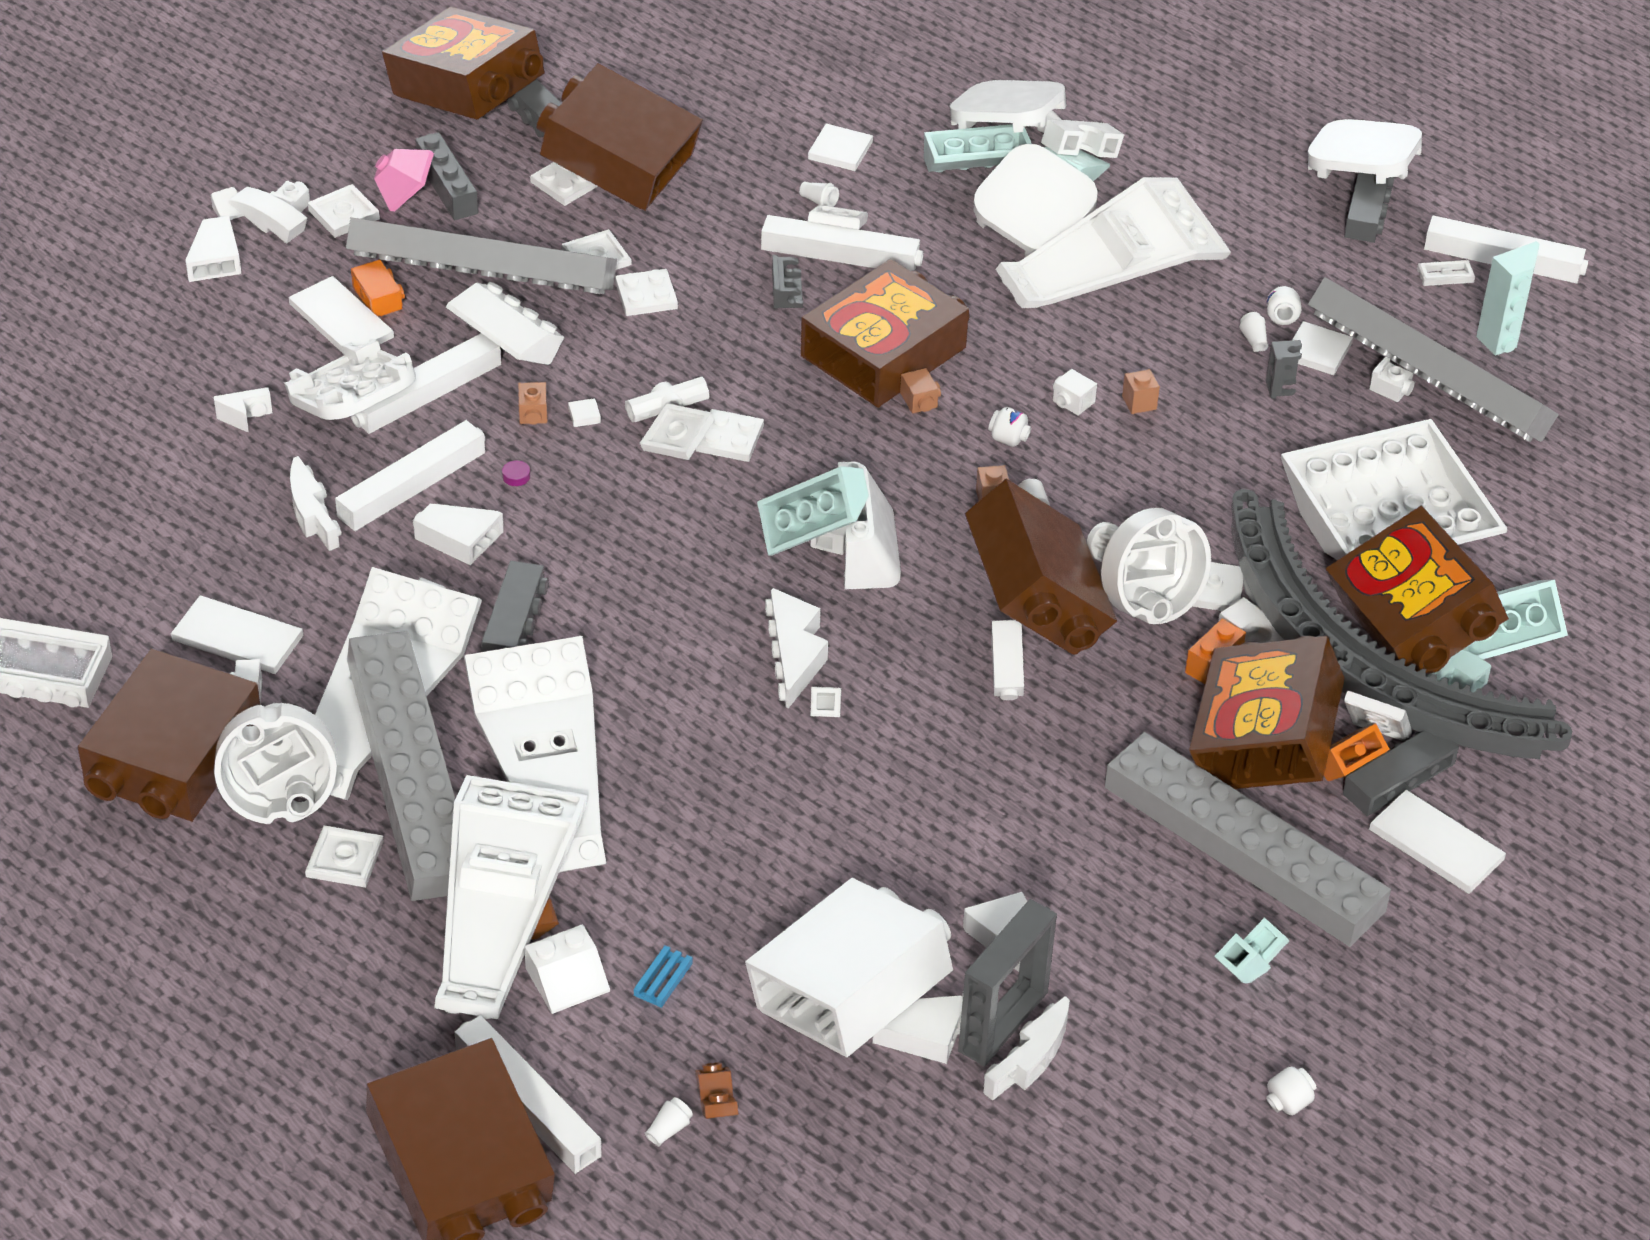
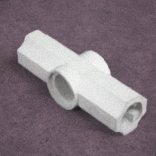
M703 377L674 386L669 382H661L652 389L651 393L625 401V409L630 420L638 422L659 415L666 403L684 407L709 399V390Z

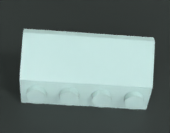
M1013 124L924 132V161L929 172H943L952 169L967 170L973 167L990 168L999 165L1007 154L1017 146L1032 143L1025 127L1023 132L1014 133Z
M1537 241L1493 257L1476 337L1495 356L1504 352H1511L1517 348L1540 245Z
M840 466L757 501L768 556H773L856 522L869 496L863 468Z
M1538 580L1498 591V596L1509 619L1499 625L1497 631L1491 637L1483 641H1475L1463 650L1471 652L1481 659H1486L1568 636L1555 580Z

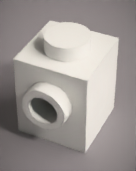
M1071 369L1055 380L1053 384V401L1061 408H1066L1079 416L1095 403L1097 383Z

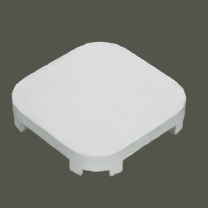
M993 80L976 84L951 103V125L958 124L959 129H967L975 125L976 122L1013 123L1014 133L1023 132L1025 126L1042 128L1046 126V115L1052 109L1066 108L1065 86L1058 82Z
M1352 119L1333 121L1321 129L1309 146L1308 170H1316L1317 177L1325 179L1332 170L1376 174V184H1386V178L1389 177L1404 179L1408 176V165L1413 157L1421 155L1422 132L1414 126L1397 123Z
M1024 144L1010 151L978 187L974 196L973 210L977 218L976 222L982 228L986 225L1024 249L1025 256H1028L1095 211L1097 188L1087 175L1046 148L1036 144Z
M370 339L369 343L359 347H354L352 342L342 345L344 356L309 374L296 368L289 373L291 380L284 384L289 400L294 406L320 418L334 420L357 414L404 390L415 381L416 374L408 353L396 357L382 351L378 340Z

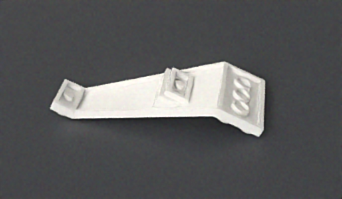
M1143 177L1021 261L1001 262L995 270L1021 308H1037L1187 261L1223 260L1230 255L1231 251L1178 178Z
M374 567L371 568L354 622L315 714L328 728L336 748V779L330 793L331 796L348 800L358 771L372 757L347 663L349 638L408 631L427 696L464 656L482 602L480 598Z
M582 636L465 655L464 660L474 715L507 782L587 795L584 813L560 872L605 865L606 858L600 826L593 693ZM555 737H562L564 745L561 747L556 746L553 742ZM525 742H532L535 746L534 751H526L524 749Z
M466 775L453 807L442 983L435 998L436 1009L445 1010L452 1014L465 1013L476 1015L477 1017L481 1015L484 1019L499 1018L506 997L525 955L524 946L530 943L586 807L587 795Z

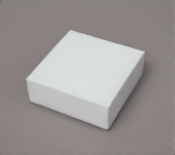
M595 398L568 402V409L574 427L601 423V416Z

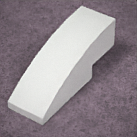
M246 187L229 199V203L265 233L271 230L286 244L305 230L307 217L288 203L267 192Z

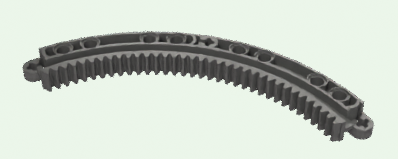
M1240 489L1233 494L1231 505L1233 545L1242 574L1256 603L1276 632L1284 640L1297 639L1302 636H1328L1345 677L1342 688L1344 693L1347 694V691H1351L1406 710L1411 729L1419 732L1425 731L1475 750L1512 757L1540 759L1542 750L1562 751L1568 748L1573 731L1567 723L1554 719L1556 705L1553 704L1551 699H1548L1545 705H1542L1541 701L1537 698L1533 704H1530L1527 697H1524L1522 702H1518L1516 696H1512L1508 701L1502 693L1498 698H1494L1492 691H1489L1484 696L1480 688L1474 693L1471 692L1469 685L1459 689L1458 682L1455 681L1450 686L1445 677L1437 681V674L1435 673L1427 677L1425 676L1426 669L1416 672L1415 664L1406 667L1404 666L1405 659L1402 658L1395 661V653L1385 655V647L1376 649V641L1367 643L1368 636H1359L1360 629H1351L1350 621L1343 622V614L1336 615L1337 608L1329 607L1330 601L1328 599L1322 600L1323 592H1316L1317 585L1311 584L1312 577L1306 576V568H1301L1302 561L1297 560L1298 552H1294L1295 545L1291 544L1292 537L1288 535L1289 527H1286L1287 519H1285V511H1283L1284 503L1271 499L1270 507H1259L1258 497L1255 492L1248 489ZM1243 502H1247L1248 508L1243 509Z

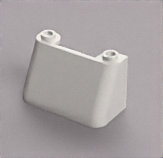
M838 462V467L863 468L869 494L857 521L846 527L844 588L893 587L899 583L901 574L893 509L863 464L858 462Z

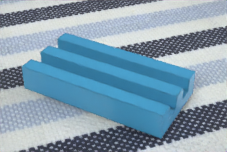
M665 945L635 986L634 996L662 1008L693 964V957L686 955L684 958L682 957V952L676 950L673 953L670 951V947ZM669 959L664 968L661 970L659 975L654 980V982L651 984L649 989L646 992H644L650 984V982L655 977V975L657 974V972L660 970L662 965L665 963V961ZM676 963H679V967L674 972L670 980L662 989L658 997H655L654 995L659 989V987L667 978V976L674 968Z

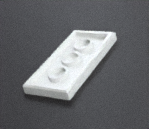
M333 276L289 297V304L343 354L342 345L352 342L354 347H359L369 343L370 339L378 340L380 345L394 338L393 330Z
M200 595L172 631L171 637L173 641L233 661L260 659L261 670L276 674L303 637V629Z
M1347 691L1344 702L1354 725L1366 727L1376 723L1383 735L1404 742L1411 738L1412 729L1406 710Z
M1405 790L1370 823L1369 830L1468 894L1505 859V852L1408 790Z

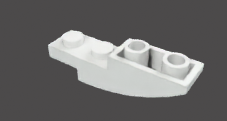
M297 456L292 461L290 483L293 508L299 526L306 538L317 534L329 551L338 548V536H341V530L337 521L331 520L324 505V498L327 497L324 485L315 480L311 467L309 465L305 466L299 456Z
M1066 996L1056 1004L1052 1003L1047 1006L1042 1015L1036 1020L1028 1021L1020 1031L1019 1046L1014 1047L1002 1062L993 1064L986 1071L983 1093L991 1100L997 1098L1014 1083L1026 1090L1048 1067L1061 1045L1066 1030L1070 1002Z

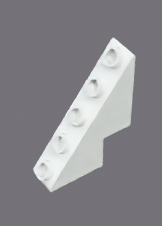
M773 588L771 590V599H765L766 616H772V620H768L769 636L775 637V641H772V656L779 660V662H775L776 679L782 680V683H778L779 701H785L786 708H789L828 660V641L814 635L820 628V608Z

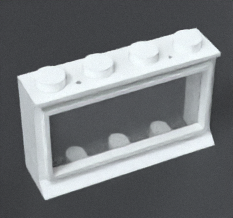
M0 618V693L8 694L14 698L27 697L45 703L51 701L63 703L70 707L81 706L89 708L112 659L109 636Z

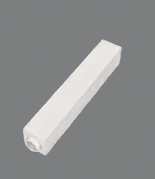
M767 215L762 228L761 250L871 268H877L889 259H892L910 271L915 270L916 266H921L923 260V251L919 250L920 239Z
M1432 216L1424 250L1492 264L1494 256L1537 241L1540 245L1533 274L1578 283L1579 275L1585 276L1589 261L1584 260L1586 249L1438 216Z
M481 333L415 367L416 379L410 386L352 415L351 419L354 425L358 428L362 427L370 434L501 365L500 346Z
M465 420L336 497L337 517L354 531L360 529L484 454V433L481 429L474 427Z
M481 1015L472 1021L463 1023L454 1031L456 1050L493 1038L536 1134L575 1174L601 1157V1138Z

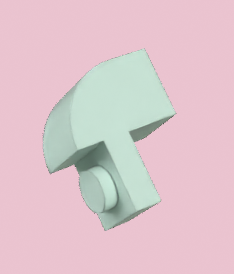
M1461 650L1452 656L1441 670L1435 672L1437 674L1436 680L1440 681L1445 677L1450 686L1456 681L1459 683V689L1469 685L1470 691L1474 693L1478 688L1481 689L1487 684L1491 665L1477 655Z
M1263 918L1244 940L1236 933L1215 957L1241 982L1250 983L1271 968L1268 963L1281 951L1289 940L1267 919Z

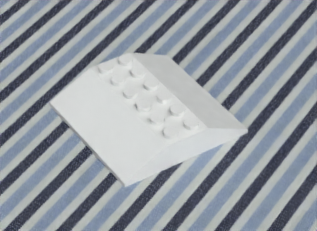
M1432 419L1281 454V460L1301 516L1324 552L1336 560H1339L1421 505L1457 544L1507 533V527Z

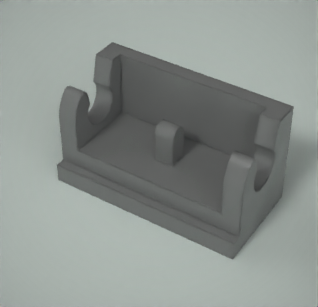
M772 255L774 308H803L801 269L786 268L790 264H799L798 259L795 257Z
M1301 340L1271 342L1265 380L1271 399L1276 398V396H1290L1296 393V389L1287 390L1282 388V386L1296 384L1298 361L1302 357V353H1300V349H1302Z

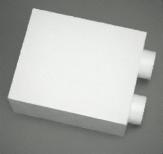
M851 878L745 961L757 1009L837 1053L848 1057L953 971L947 941L951 938V931L947 922L936 911L926 909L922 912L902 902L892 890L886 887H881L877 890Z

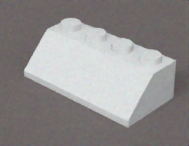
M488 282L487 285L475 283L448 302L447 309L519 360L549 365L564 339V336L556 331L557 327L554 324L545 320L541 321L538 318L539 314L526 307L523 308L520 306V300L511 295L503 294V288L492 282Z

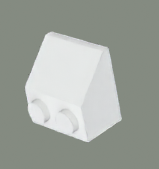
M583 924L524 946L526 970L551 1014L610 992L597 948Z

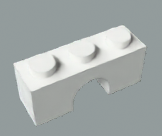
M1048 119L1041 143L1057 154L1078 155L1079 150L1083 149L1097 157L1117 158L1124 134L1108 123Z
M1244 597L1219 615V621L1223 618L1246 632L1244 643L1249 641L1265 643L1284 640L1276 632L1263 611Z

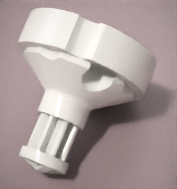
M1164 508L1142 510L1129 517L1119 527L1110 522L1099 523L1088 535L1086 543L1091 556L1102 562V584L1109 601L1118 610L1132 617H1136L1149 624H1163L1173 621L1186 613L1196 603L1206 586L1211 567V551L1205 533L1195 522Z
M273 703L265 707L256 705L246 709L227 724L219 737L214 770L217 787L227 804L247 819L264 824H271L275 818L282 817L286 818L289 822L299 821L314 813L324 804L335 784L336 748L332 735L318 717L299 706ZM302 796L305 797L307 800L304 802H297L294 800V798Z

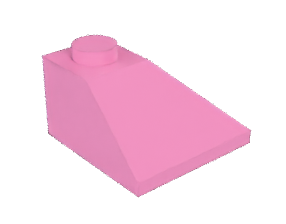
M394 149L387 156L382 155L375 165L377 171L374 180L390 211L395 212L425 185L434 155L432 151Z

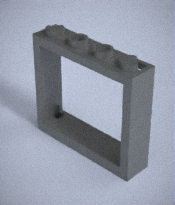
M1029 899L965 972L958 1052L984 1067L1048 993L1057 913L1049 907H1044ZM1020 962L1018 980L998 1002L1000 984Z

